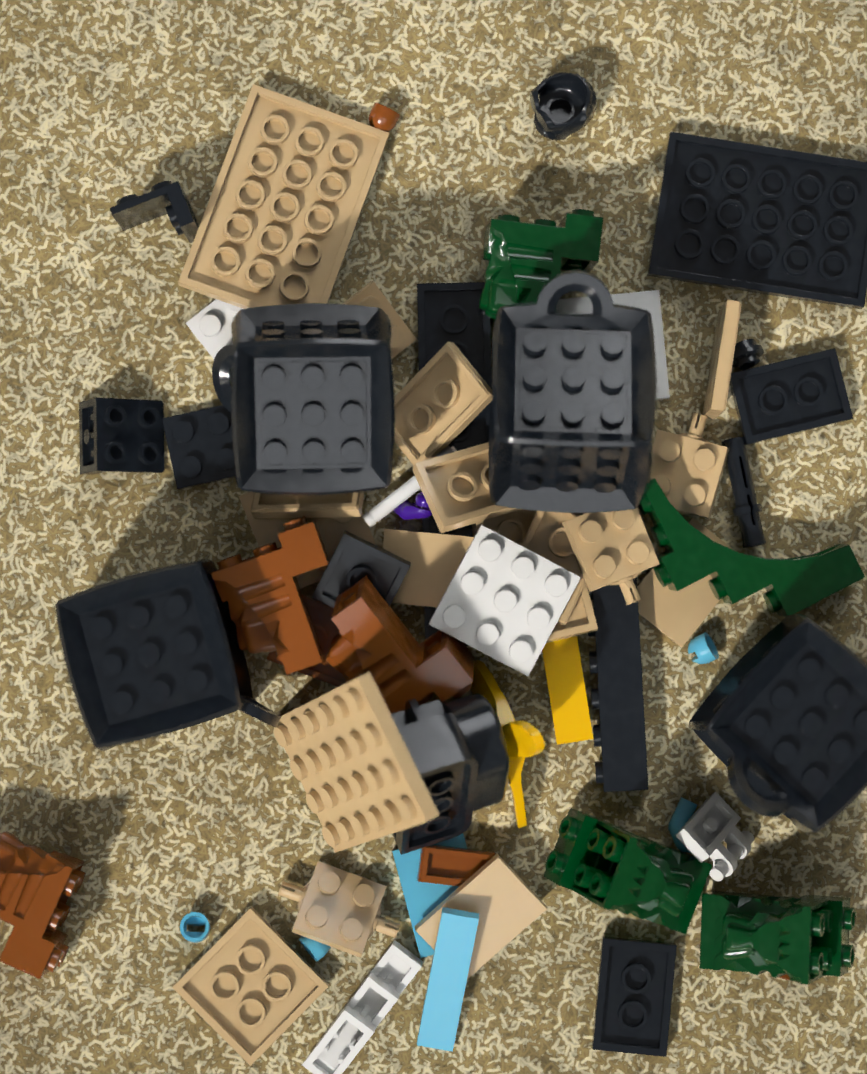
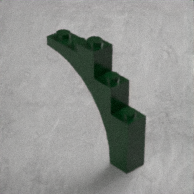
M650 478L645 496L638 506L644 515L649 514L654 524L650 530L657 545L660 548L664 546L666 549L665 552L657 555L660 564L654 567V572L663 587L668 585L669 590L679 591L711 575L712 579L708 581L709 586L718 600L723 599L724 603L734 604L765 588L767 592L763 593V597L772 613L777 612L779 616L787 617L865 578L849 544H837L810 555L787 559H773L739 553L714 542L690 525L671 505L655 478Z

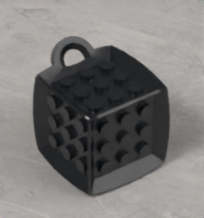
M581 270L564 271L553 276L544 284L536 302L502 306L498 309L492 336L493 400L491 401L489 424L490 498L495 505L545 512L593 513L636 509L647 491L652 467V439L656 405V357L651 313L640 308L613 304L607 286L601 279L589 272ZM578 291L590 298L593 305V314L556 313V306L564 294Z
M306 303L241 309L234 316L231 324L233 344L224 346L218 351L212 366V380L217 397L222 405L232 413L235 476L238 487L242 491L285 495L344 494L387 488L392 480L395 430L394 383L390 350L391 322L388 315L377 307L347 304ZM233 366L232 387H231L230 380H229V372H230L231 367Z
M204 558L195 562L177 564L129 575L83 590L57 601L55 605L56 617L68 675L80 713L95 748L107 751L116 745L174 732L237 710L245 712L273 727L278 725L281 716L253 698L245 653L238 645L236 625L231 619L228 601L222 602L211 573L217 567L210 559Z
M802 614L788 615L754 645L726 674L689 721V728L727 766L729 783L736 796L745 806L755 813L766 817H777L783 814L802 832H819L867 788V664L807 616Z

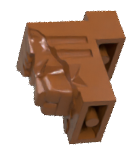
M305 516L283 524L285 530L278 533L282 547L277 548L276 542H272L252 550L254 556L242 560L241 554H237L217 562L219 569L211 573L222 602L228 601L230 616L236 625L239 648L241 650H248L252 654L277 651L278 658L283 663L286 675L322 663L324 657L296 575L328 565L329 558L316 521L307 522Z
M367 576L337 596L331 620L338 627L339 633L331 641L326 661L345 677L346 683L370 672L390 714L405 710L406 701L416 699L419 705L425 704L433 696V691L444 702L452 696L454 699L461 697L472 687L475 657L465 644L441 630H438L419 644Z
M7 831L0 833V920L14 926L0 956V962L38 979H41L49 971L54 972L57 966L60 967L69 949V946L64 945L68 935L58 931L57 928L58 926H63L71 907L66 905L68 897H71L73 892L77 893L83 883L86 873L81 871V868L85 861L55 850L47 853L36 845L23 843Z

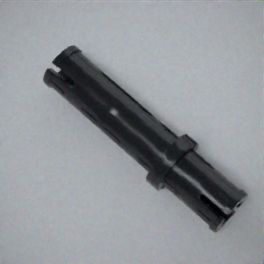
M736 437L724 440L722 445L729 448L726 462L736 507L733 509V515L738 517L743 541L742 546L743 548L764 545L766 540L759 514L763 510L762 505L757 504L745 438Z

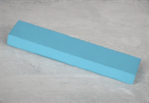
M442 907L417 1037V1046L453 1052L479 922V913Z

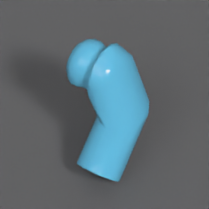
M681 797L671 817L668 829L675 846L681 852L691 853L675 835L692 817L697 804Z

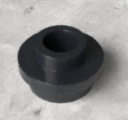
M746 339L736 343L732 367L746 370L757 365L760 362L759 357L764 353L762 346L757 345L755 339Z

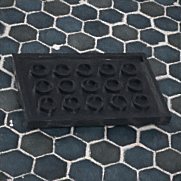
M670 132L647 276L862 309L865 305L867 291V162Z

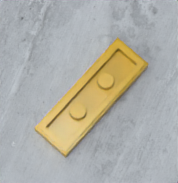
M577 636L546 643L542 653L557 745L593 739Z

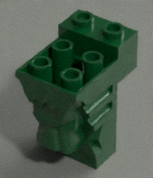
M574 209L572 214L566 213L558 227H556V222L552 220L536 219L534 224L520 222V218L514 215H498V219H491L484 234L483 260H488L483 276L485 286L479 299V308L484 310L488 317L495 319L498 309L502 306L536 302L544 284L550 278L559 274L560 271L581 270L590 272L599 262L603 217H595L594 212L590 210Z
M570 808L568 815L564 817L560 824L559 838L555 848L547 857L544 877L557 885L571 889L603 909H617L628 915L630 913L637 918L646 919L686 934L712 864L706 861L701 863L693 855Z
M724 891L703 893L700 968L718 971L725 969L737 972H750L755 975L768 971L773 978L787 974L790 980L807 985L825 975L841 977L848 973V967L852 968L854 964L855 950L853 945H849V930H854L855 908L850 907V898L804 895L796 898Z

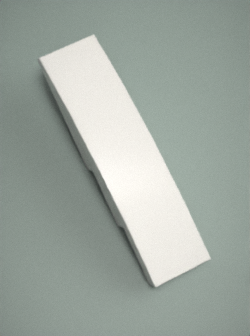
M394 940L324 1033L302 1066L313 1074H342L373 1035L379 1023L399 999L400 994L420 970L424 962Z

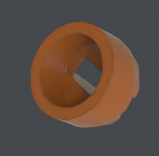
M374 103L368 120L370 126L389 132L396 126L400 115L384 105Z

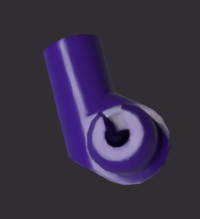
M423 493L416 495L415 503L406 500L393 510L404 520L428 518L432 515Z

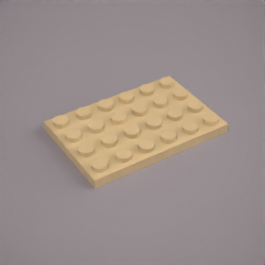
M253 84L180 275L179 286L243 309L285 304H328L386 147L389 132Z
M370 672L282 715L278 725L274 727L275 739L281 747L285 748L290 759L291 772L297 780L301 781L306 792L308 807L313 813L317 814L323 827L322 835L329 846L333 847L335 853L426 823L439 816V812Z

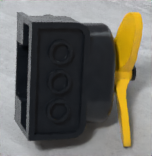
M480 660L474 661V677L471 683L472 687L470 688L472 695L443 704L439 700L419 705L416 699L406 701L405 710L391 714L439 812V816L426 823L392 834L401 855L454 838L465 832L471 825L473 811L498 804L504 799L507 779L511 787L517 827L519 829L527 826L521 773L525 758L540 754L544 750V740L541 733L532 724L521 720L515 721L505 695L500 690L489 669Z

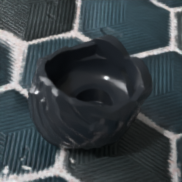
M559 72L543 79L537 87L530 91V102L535 112L534 124L537 131L548 139L558 141L566 139L571 134L585 127L593 118L597 108V98L591 84L579 74Z

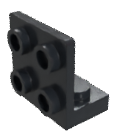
M171 181L160 182L151 187V192L139 197L136 194L124 196L116 202V206L110 208L112 216L123 231L168 214L177 234H185L190 243L194 241L199 228L188 197L178 181L174 183Z
M97 397L79 402L80 474L164 472L163 402L160 400Z

